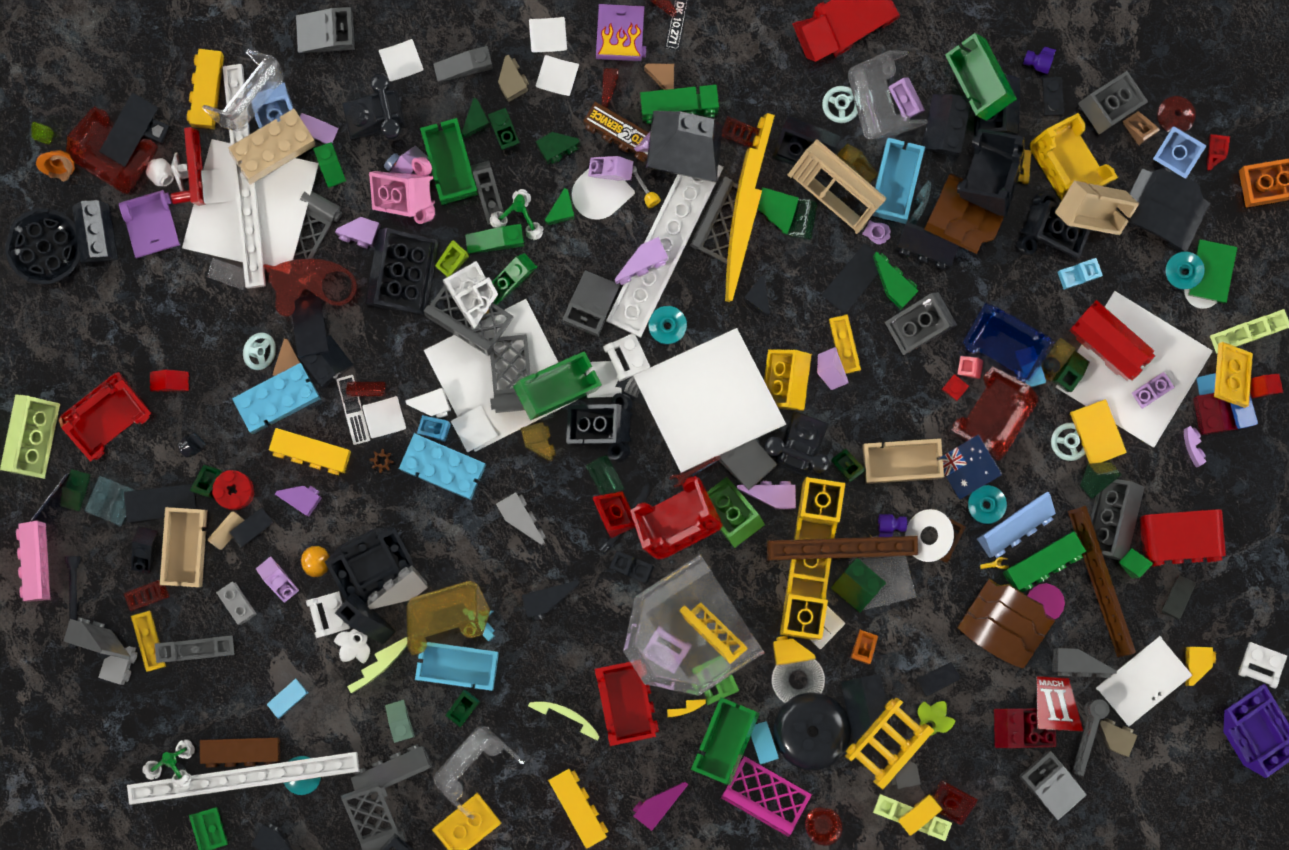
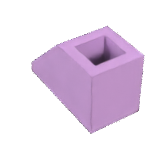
M619 156L594 157L590 159L588 176L616 181L631 180L634 161Z
M360 217L337 228L335 233L342 241L350 242L352 240L357 242L358 246L368 248V246L374 247L378 230L381 226L378 222Z
M269 557L256 568L263 581L284 603L299 591L272 557Z

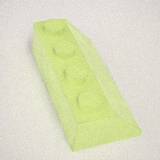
M15 395L0 470L45 479L60 408L59 403L30 396Z

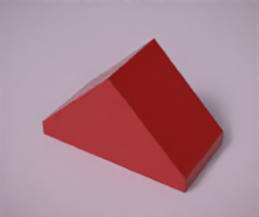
M176 370L150 372V391H189V372Z
M1279 374L1251 378V399L1283 393Z

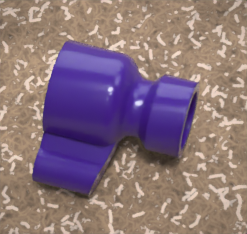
M1045 46L1039 55L1028 50L1023 64L1027 66L1033 65L1036 71L1048 74L1056 50Z
M879 514V537H893L894 530L899 532L907 531L906 516L895 518L892 514Z

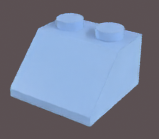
M285 83L248 94L250 106L259 129L275 119L279 122L280 116L293 109Z
M1173 126L1153 159L1182 177L1187 178L1206 145Z

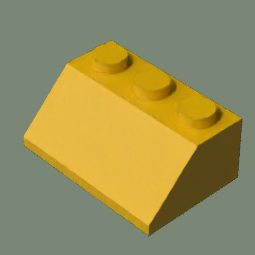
M768 350L764 382L778 409L804 411L812 354L799 350Z

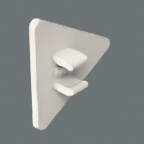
M177 152L174 154L171 168L180 191H184L183 179L189 178L187 164H180Z

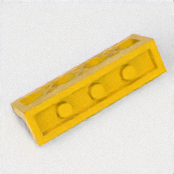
M701 602L691 611L685 605L679 610L685 621L729 664L748 649ZM703 610L705 612L704 618L698 619L695 615ZM707 623H716L715 629L710 630L707 627ZM726 633V640L721 641L718 638V634ZM738 644L740 647L732 653L729 649L730 645Z

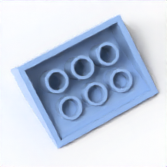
M1049 492L1040 495L977 538L990 558L993 556L996 558L1000 557L1006 552L1004 550L1006 547L1011 545L1013 548L1021 542L1020 538L1026 534L1029 537L1037 531L1036 527L1042 523L1045 526L1053 520L1051 516L1056 513Z

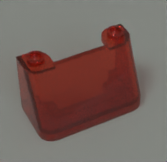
M94 106L67 136L66 153L70 154L71 159L76 164L120 192L127 194L132 190L148 163L156 154L158 146L150 139H142L126 167L100 153L99 151L113 126L109 125L107 112Z
M992 366L983 378L986 389L967 418L961 417L954 422L952 431L966 441L979 435L991 457L1001 460L1038 402V395L1030 385Z

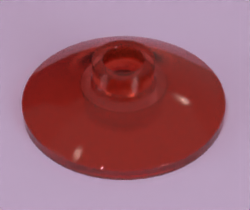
M1172 96L1165 99L1157 112L1159 124L1167 132H1170L1173 126L1186 132L1193 125L1196 116L1191 102L1180 96ZM1175 111H1180L1181 116H1176Z

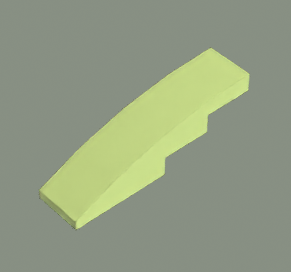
M1285 309L1210 335L1217 354L1218 344L1221 342L1235 347L1289 328V319Z
M407 636L377 652L375 656L378 661L361 670L364 678L347 686L351 693L356 692L382 674L402 654L411 642V636Z

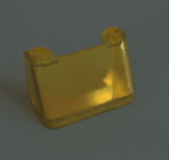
M466 581L416 596L409 600L407 605V646L412 656L425 651L427 647L425 637L457 627L460 628L464 636L469 638L483 635L490 609L479 586L475 582Z

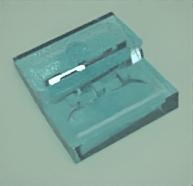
M930 181L926 182L913 202L919 207L909 220L911 224H917L926 208L931 191Z
M99 475L84 511L121 526L126 516L124 492L136 490Z

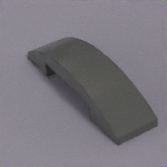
M233 635L156 643V663L234 655Z

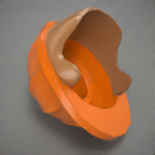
M62 150L43 153L36 160V166L39 171L49 175L50 178H59L63 182L69 179L75 169L74 161L71 159L70 154Z

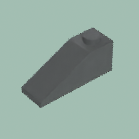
M488 46L469 50L434 63L438 82L493 69Z
M485 161L471 165L489 225L491 224V214L497 211L504 213L490 162Z

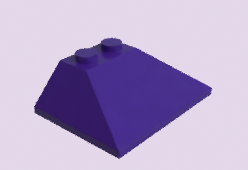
M1264 683L1225 710L1223 732L1242 764L1267 778L1289 762V723Z

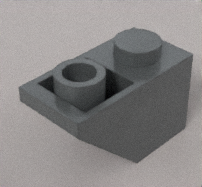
M893 749L889 750L893 755L898 754V752ZM908 760L891 780L892 786L896 785V788L900 789L920 785L917 765Z

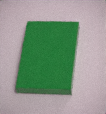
M1200 239L1196 255L1204 264V277L1197 286L1189 289L1188 296L1227 303L1237 247Z

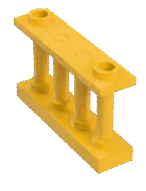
M898 698L891 699L886 704L885 711L856 744L853 743L846 750L847 754L845 755L850 761L857 758L875 775L876 779L873 782L881 789L887 786L934 732L925 723L918 725L899 707L903 702ZM893 714L897 715L914 731V735L910 740L904 739L887 723V720ZM880 728L901 745V750L897 755H893L873 737ZM867 743L888 760V765L884 770L879 769L860 752Z

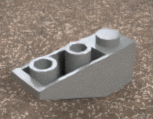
M514 493L496 503L507 523L539 544H545L543 539L546 536L541 528L537 530L534 524L537 520L531 511L529 513L526 511L524 506L527 503L522 495L518 496L517 493Z
M413 566L405 567L398 573V577L394 580H388L383 585V589L379 592H373L368 597L369 609L413 600L428 588L427 582Z

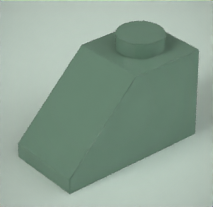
M401 700L385 705L394 743L415 737L405 701Z

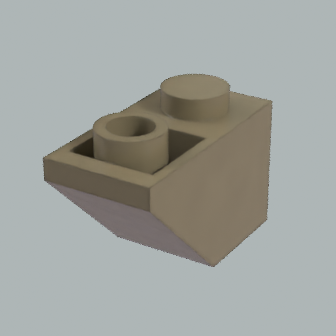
M509 55L505 56L498 80L499 87L508 102L528 91L527 85L529 84L525 75L519 74L517 69L520 67L515 58L511 60Z
M1107 718L1104 721L1100 720L1098 727L1107 749L1129 757L1137 735L1133 734L1134 730L1126 726H1122L1121 729L1115 726L1116 722Z

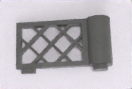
M304 191L300 198L301 201L308 202L306 214L309 222L303 223L302 226L310 224L312 235L302 237L300 232L298 241L301 242L303 251L294 255L295 257L304 254L306 261L301 268L296 265L294 258L291 266L302 273H305V271L310 272L315 263L312 259L334 221L338 222L342 215L340 206L311 191L310 195ZM320 221L326 224L322 232L315 234L312 223ZM313 237L314 247L306 250L303 240Z
M527 334L500 337L497 342H502L506 345L505 349L499 354L492 348L493 351L490 354L494 398H490L491 410H495V413L523 411L525 409L514 388H511V386L515 385L516 380L521 375L524 378L531 375ZM516 340H523L524 347L520 352L511 347ZM508 349L517 354L511 362L502 357ZM518 357L522 358L526 363L521 371L513 365ZM499 359L508 364L502 373L495 368V364ZM510 367L518 372V375L512 381L504 375ZM502 377L510 383L506 389L497 390V382Z
M1089 700L1084 706V712L1088 719L1072 774L1084 776L1099 721L1109 713V705L1104 700Z
M379 783L341 795L362 850H380L394 833L403 841H406L403 830L399 831L396 827L384 798L387 797L384 785L380 786ZM377 790L378 795L375 800L367 797L368 793ZM356 798L360 801L357 806L349 804L347 800ZM364 801L372 804L369 810L360 808ZM376 805L384 808L381 815L373 812ZM357 812L366 815L363 821L355 819ZM370 816L378 819L375 825L367 823ZM382 820L391 824L387 828L379 827ZM364 827L372 829L370 834L362 836L361 831Z

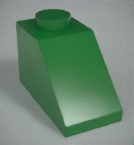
M332 142L313 148L328 188L346 182Z

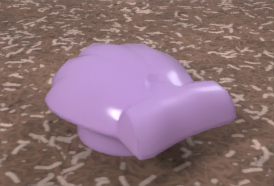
M869 220L862 235L869 237L876 244H882L890 239L891 231L888 225L874 223Z

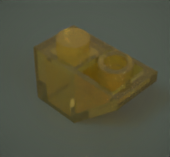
M543 422L522 427L521 432L525 447L547 461H553L552 456H555L553 444L549 445L547 438L551 437L548 426L544 427Z

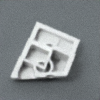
M475 261L443 279L448 291L472 328L477 327L479 321L498 295L490 278L484 276L480 266Z

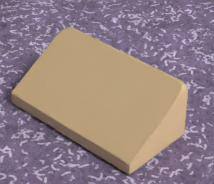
M231 512L208 538V541L222 550L232 539L229 532L242 523L244 519L236 512Z

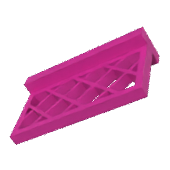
M744 756L731 785L727 786L721 798L782 834L790 836L812 795ZM745 762L753 767L754 774L744 776L742 767ZM758 775H769L771 784L761 786ZM755 776L758 787L748 790L745 779ZM742 780L745 791L737 792L731 789L735 781ZM783 783L786 785L788 793L778 796L775 785ZM772 786L775 797L765 799L762 788ZM759 789L762 800L754 802L751 800L749 792ZM800 793L806 798L802 804L795 805L792 795ZM789 796L792 806L782 809L779 798ZM776 799L779 810L771 812L768 810L766 802ZM793 809L795 818L792 823L785 820L783 811Z

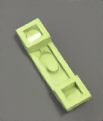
M530 702L528 705L545 715L549 708L583 724L581 733L597 741L600 737L586 719L569 708L549 702Z
M880 794L873 813L899 823V818L914 807ZM935 816L918 831L946 841L952 823Z

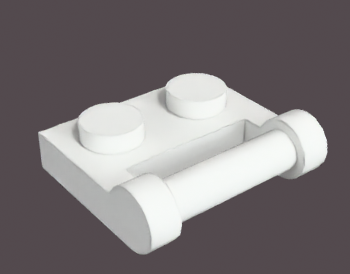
M630 334L603 346L617 371L619 381H623L650 368L635 334ZM620 347L630 370L628 371L624 370L615 349Z
M339 591L306 601L307 607H310L315 625L316 638L350 629V626L335 614L336 610L343 603ZM317 604H323L329 629H323Z
M1249 642L1239 675L1243 677L1249 676L1270 684V687L1276 689L1287 656ZM1249 663L1274 673L1270 677L1248 668Z

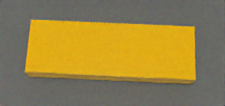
M848 315L830 318L829 323L834 344L845 373L861 371Z
M151 611L131 616L146 672L166 667L165 662L156 663L155 644L159 643Z

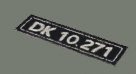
M689 0L673 1L664 48L679 51Z

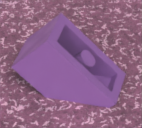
M300 486L279 490L275 493V495L308 517L322 499L318 496L319 491L312 486L309 488Z

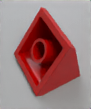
M827 14L792 24L807 59L816 62L840 49Z
M623 491L593 497V501L611 538L635 528L630 512L631 509Z

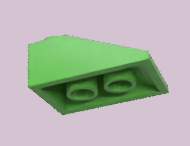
M728 477L724 478L707 492L721 519L723 526L720 531L734 548L765 525L760 515Z

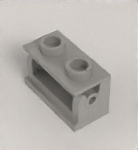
M231 582L216 592L238 625H242L257 615L236 582Z

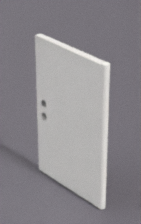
M1159 636L1118 669L1117 674H1112L1111 678H1107L1096 689L1100 691L1124 722L1131 726L1189 679L1192 674L1162 640V637Z

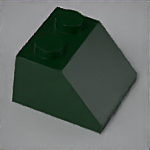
M856 558L831 586V589L860 613L883 588L886 582L861 560Z

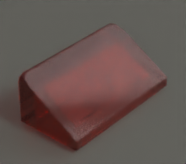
M348 382L346 395L348 397L385 396L386 383Z

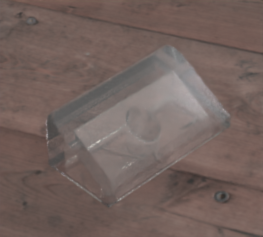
M212 258L207 277L244 290V269Z

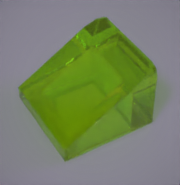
M32 122V138L42 143L50 144L54 131L48 126Z

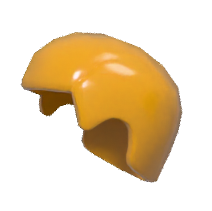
M310 546L307 548L301 558V565L305 573L312 577L324 575L329 570L325 564L329 554L326 549L320 546Z

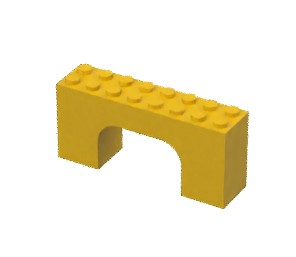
M806 477L802 483L794 540L835 538L837 524L840 522L845 483ZM831 558L791 560L780 635L816 641L822 639L828 603L826 592Z

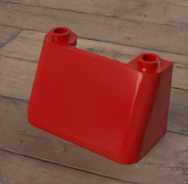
M116 372L64 412L59 418V423L63 431L91 462L93 459H99L104 454V445L132 423L137 424L140 422V424L146 422L151 412L119 372Z
M697 476L689 477L683 483L684 491L654 507L650 504L640 503L630 510L642 548L654 558L665 559L722 528L721 519L700 478Z

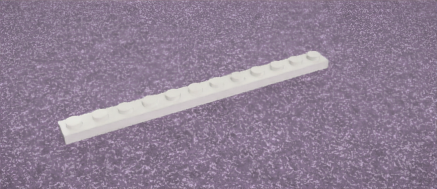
M242 64L223 66L231 145L250 135ZM232 158L245 287L247 289L266 286L256 186L255 182L251 185L248 183L240 167Z
M352 752L193 775L189 785L184 788L175 787L172 779L127 785L129 804L132 805L360 772L358 753Z

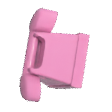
M417 157L412 160V168L416 174L369 172L372 210L409 217L414 216V220L418 224L430 222L435 216V208L433 206L435 201L431 200L430 180L433 179V176H429L432 171L429 160L425 157Z

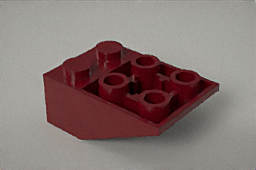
M1037 708L994 709L995 748L1056 747V730L1038 729Z

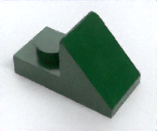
M71 469L66 487H62V507L80 512L91 477L90 474Z
M464 689L445 716L461 728L480 701Z

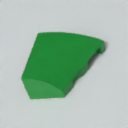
M762 187L759 189L762 190L757 210L763 213L771 223L779 227L783 234H788L799 198Z

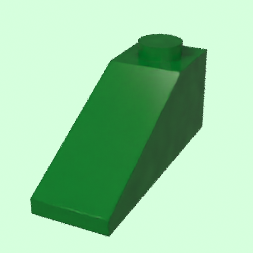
M521 224L502 226L465 235L468 254L524 247Z

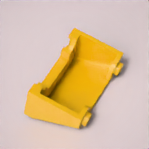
M1079 113L1047 128L1030 142L1032 154L1061 201L1074 180L1087 184L1106 186L1118 178L1111 166L1107 164L1098 165L1080 136L1085 131V122Z

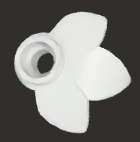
M355 629L350 632L343 631L339 633L334 642L341 646L339 653L341 661L347 662L356 657L361 663H365L370 654V648L366 643L368 636ZM355 635L360 636L361 640L356 641Z

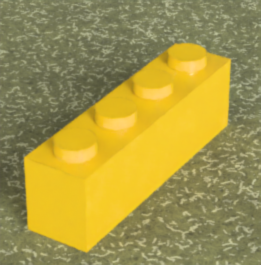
M199 49L198 54H195L194 65L196 66V73L192 74L194 89L190 92L189 102L192 104L191 110L187 112V121H189L192 127L215 129L224 55L221 51Z
M275 428L269 450L273 452L272 456L284 459V456L291 457L292 462L302 464L304 461L310 463L309 467L318 470L324 467L328 469L329 473L339 475V472L345 473L351 451L278 428Z
M567 769L548 780L586 849L607 838L605 833L608 830L604 822L599 823L596 817L599 813L594 804L589 805L587 801L589 795L585 788L579 787L577 782L580 779L575 770L571 772L570 769Z

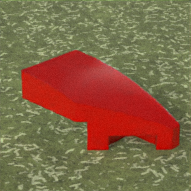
M1210 134L1207 170H1211L1215 165L1227 158L1230 136Z

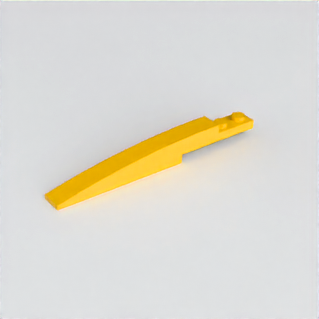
M769 113L759 120V135H756L753 141L755 149H747L739 179L728 248L725 301L727 302L733 301L762 190L755 189L775 116Z

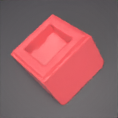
M961 356L957 375L980 379L983 360L975 357Z

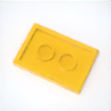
M1224 342L1218 344L1214 397L1243 408L1249 406L1253 353Z
M1106 399L1070 412L1090 466L1127 453Z
M476 793L434 827L432 831L447 850H469L498 827L501 821L479 793Z

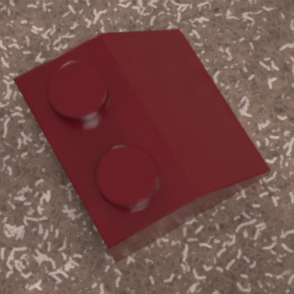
M1214 393L1199 395L1193 398L1200 435L1238 429L1230 402L1214 397Z

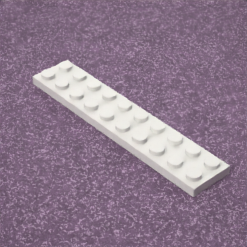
M718 165L717 180L723 170V167ZM677 175L644 242L646 243L659 237L668 256V261H666V265L658 269L655 267L648 269L649 272L641 277H638V275L631 277V281L623 285L606 322L640 338L642 337L716 182Z

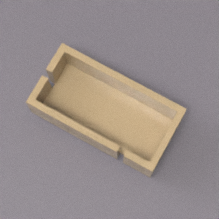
M295 109L280 116L279 122L275 119L228 147L232 158L240 167L241 172L250 185L315 146L314 138Z
M1074 180L1055 213L1069 226L1120 235L1128 220L1116 208L1118 207L1128 218H1131L1139 203L1127 191Z
M941 439L885 442L883 444L884 448H881V443H868L862 446L865 484L932 480L944 477L943 460L937 461V458L942 457Z
M165 507L160 585L202 587L206 531H202V528L207 526L208 510Z

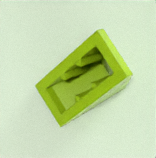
M453 240L435 266L448 277L454 274L469 258L468 253Z

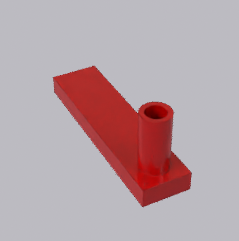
M192 127L184 128L190 190L171 193V201L173 204L191 201V203L198 206L206 205L204 203L201 176L203 168L200 134L198 130Z

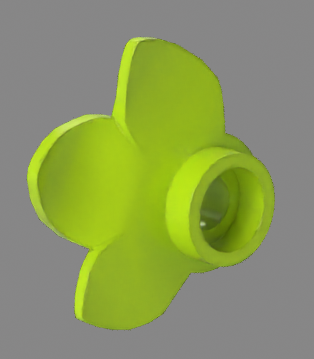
M945 701L936 702L931 707L926 702H922L918 708V716L921 720L919 725L928 722L932 724L934 732L930 736L937 732L944 733L949 731L955 724V720L946 717L947 707Z

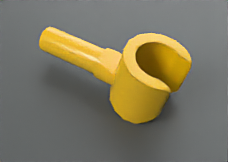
M1004 557L997 558L995 562L980 565L981 569L991 567L1007 569L1009 566L1001 565L1002 560H1007Z

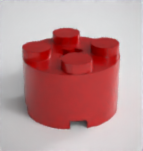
M230 470L223 472L216 478L212 493L217 503L229 510H240L247 507L253 500L254 487L248 476L239 471ZM236 486L237 493L231 494L230 488Z

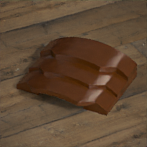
M950 173L924 230L977 254L982 243L995 239L1004 216L996 215L960 198L957 188L959 182H962L963 179Z
M988 579L960 621L958 629L991 654L1024 669L1055 622V619L1045 613L1043 604L1028 597L1012 585H999Z

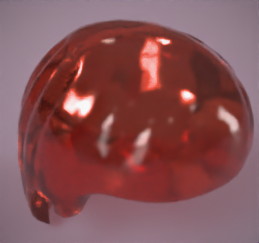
M817 807L812 809L806 817V831L814 843L828 846L838 841L842 834L843 824L839 815L834 810Z

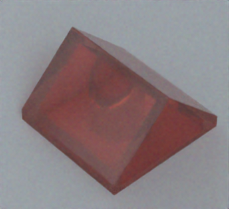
M940 780L932 795L942 808L939 814L959 825L963 824L978 799Z

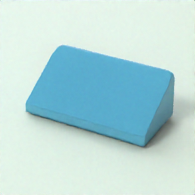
M294 679L267 705L274 715L280 719L304 698L308 691L297 679Z

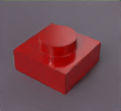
M954 374L942 390L957 402L969 385Z

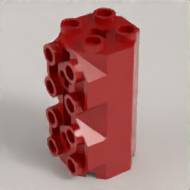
M1097 300L1069 330L1076 336V340L1087 350H1092L1105 361V365L1116 375H1121L1126 381L1129 379L1133 381L1143 371L1140 367L1142 365L1145 367L1155 357L1153 354L1154 350Z

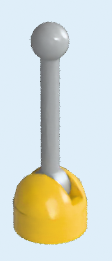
M633 166L632 173L646 193L644 198L645 204L648 208L656 206L661 201L660 197L656 193L648 191L637 173V168Z

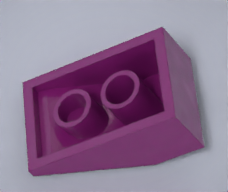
M686 781L681 782L645 799L644 802L639 801L633 809L635 812L633 816L652 831L685 790L688 783Z

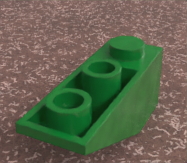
M876 252L873 255V259L886 296L901 310L918 292L916 289L917 285L910 279L906 280L902 276L903 272L897 266L892 267L888 263L889 259L883 253L879 254Z
M525 253L515 257L492 281L498 293L492 302L495 305L500 303L537 268Z

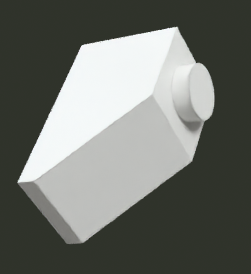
M443 388L406 400L407 405L432 417L436 416L437 419L447 416V412L451 411Z

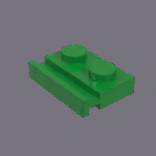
M217 807L189 815L199 850H212L228 845Z

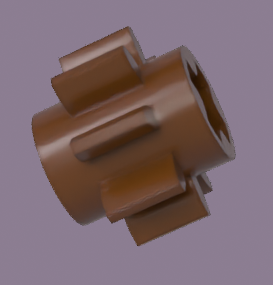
M384 449L379 454L374 451L375 457L370 459L375 464L372 466V469L374 470L378 467L379 473H382L383 469L390 471L389 464H394V461L389 459L392 454L388 453L385 455ZM379 457H386V459L384 460L386 463L385 465H378Z

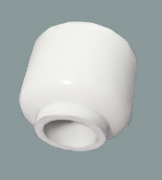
M153 159L148 163L146 175L156 186H167L174 180L171 165L165 159Z

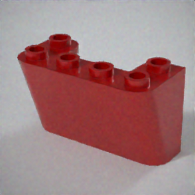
M831 0L826 4L824 2L818 4L814 8L815 11L812 16L813 18L827 14L840 46L839 50L833 52L835 57L851 49L853 43L880 26L885 28L900 18V14L892 0Z

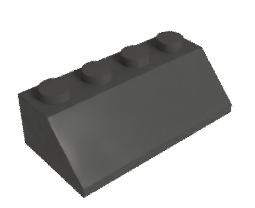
M1100 477L1090 519L1103 557L1121 560L1129 552L1144 486L1132 481Z
M416 744L407 748L408 752L403 755L398 752L389 756L391 760L383 763V760L373 763V768L367 771L365 768H362L360 772H354L355 776L351 777L354 790L356 791L376 783L387 788L432 768L433 766L424 746L419 747ZM377 790L368 793L367 796H369V795H371V794H373V793H376Z

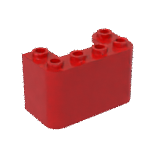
M1222 510L1151 514L1139 517L1143 556L1153 563L1151 566L1165 565L1164 561L1171 560L1172 564L1184 563L1185 559H1191L1192 563L1203 562V559H1207V562H1217L1223 560L1222 557L1226 556Z
M641 660L595 669L610 746L656 737L655 733L659 732L657 720L653 721L651 713H655L653 701L649 702L648 699L651 689L649 682L645 683L644 675H647L645 663L641 664Z

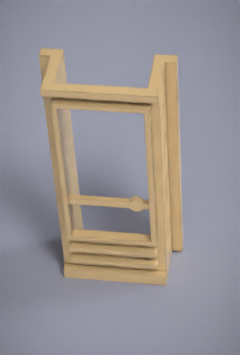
M818 139L803 153L788 174L790 178L793 177L852 227L856 234L866 226L867 221L887 199ZM821 168L833 178L827 187L815 179ZM835 181L840 183L868 207L861 217L829 191V188Z

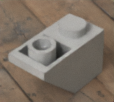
M131 646L125 648L131 656L130 660L114 656L104 659L98 678L120 685L128 682L131 671H129L131 663L134 664L137 658L136 648Z

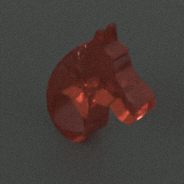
M298 259L286 261L276 266L263 265L269 272L268 283H271L276 293V311L282 316L293 314L295 310L294 301L300 297L304 289L309 290L326 303L336 306L348 303L356 293L357 285L352 273L331 261ZM340 271L349 277L351 291L344 300L331 301L324 295L321 280H324L325 274Z

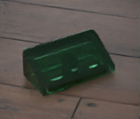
M798 199L788 236L811 240L817 209L816 202Z
M607 455L586 465L601 495L616 493L624 489Z

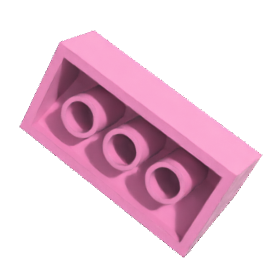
M32 521L18 524L19 529H16V537L20 541V548L17 549L18 559H21V567L18 569L19 578L22 579L20 597L26 602L50 600L46 523Z

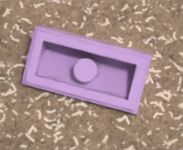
M902 78L888 87L904 120H908L925 111L909 78Z

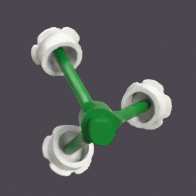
M524 189L514 192L512 196L513 204L504 213L497 211L491 214L490 223L494 228L506 226L508 222L506 216L511 211L522 212L529 224L526 227V236L529 239L537 240L543 234V226H540L537 222L533 223L525 207L531 201V196Z
M189 740L180 741L176 746V752H165L159 763L148 761L143 766V773L146 775V778L153 780L160 777L161 766L165 764L175 772L172 777L175 787L184 788L188 786L191 775L185 770L179 771L177 769L176 756L186 759L190 758L195 752L192 742Z

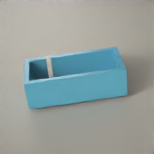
M887 138L875 189L887 199L872 216L905 224L908 219L925 146L908 143L906 150L902 149L904 141Z
M299 363L232 399L249 432L255 434L268 427L267 423L264 422L265 420L272 425L321 398L311 382L305 367Z
M414 433L399 469L415 477L420 473L418 476L420 479L471 500L478 486L473 481L474 479L480 481L486 464Z
M421 641L418 658L424 660L423 663H417L415 680L470 688L475 684L477 689L493 691L499 652Z

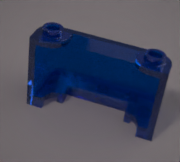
M990 303L984 304L963 341V344L967 345L965 349L974 354L978 351L1014 371L1016 374L1015 378L1024 383L1026 380H1032L1056 343L1051 337Z

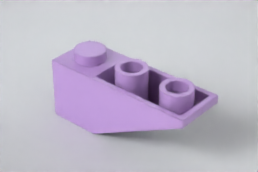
M659 237L640 245L615 278L616 284L624 285L630 282L631 277L635 275L641 277L649 272L648 269L653 267L658 269L666 265L668 256Z
M770 481L760 482V485H755L750 490L742 483L737 485L739 491L774 509L796 508L795 485H791L790 481H781L779 485H772Z

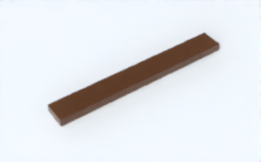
M1082 506L1069 510L1068 513L1074 531L1086 550L1082 555L1117 658L1134 654L1136 651L1087 507Z
M918 536L767 541L768 560L918 555Z

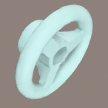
M833 87L823 98L824 113L834 122H849L857 116L860 110V99L857 93L849 87ZM840 91L847 92L848 94H850V96L840 94L836 98L832 95ZM854 100L853 112L845 117V110L849 107L850 102ZM828 101L833 103L839 110V117L830 112ZM843 101L845 105L840 106L838 102Z
M256 333L251 336L243 349V358L246 365L254 370H262L268 367L276 355L275 341L266 333ZM260 338L265 339L262 343L255 342V340ZM270 344V355L265 361V349ZM249 356L257 358L259 364L252 363Z
M1065 423L1056 428L1051 438V445L1058 457L1063 460L1074 461L1086 454L1084 448L1079 453L1076 449L1080 443V438L1074 423ZM1065 429H1075L1074 433H1069L1064 438L1058 437ZM1069 438H1072L1074 440L1073 445H1070L1068 443ZM1057 443L1064 444L1071 450L1072 455L1062 453Z

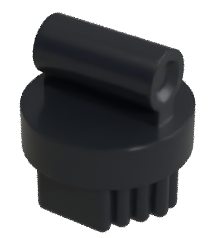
M192 432L190 435L187 434L177 444L179 452L185 458L198 454L201 448L206 445L195 432Z

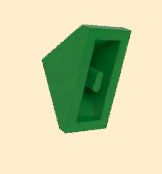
M564 188L546 217L545 223L547 225L575 219L569 192L566 188Z
M1131 549L1119 562L1131 578H1140L1153 564L1134 549Z

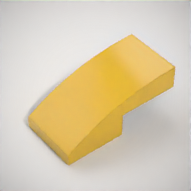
M706 699L687 700L686 708L667 709V717L690 713L706 704Z
M929 794L915 804L914 808L900 817L898 821L911 836L935 817L942 808Z

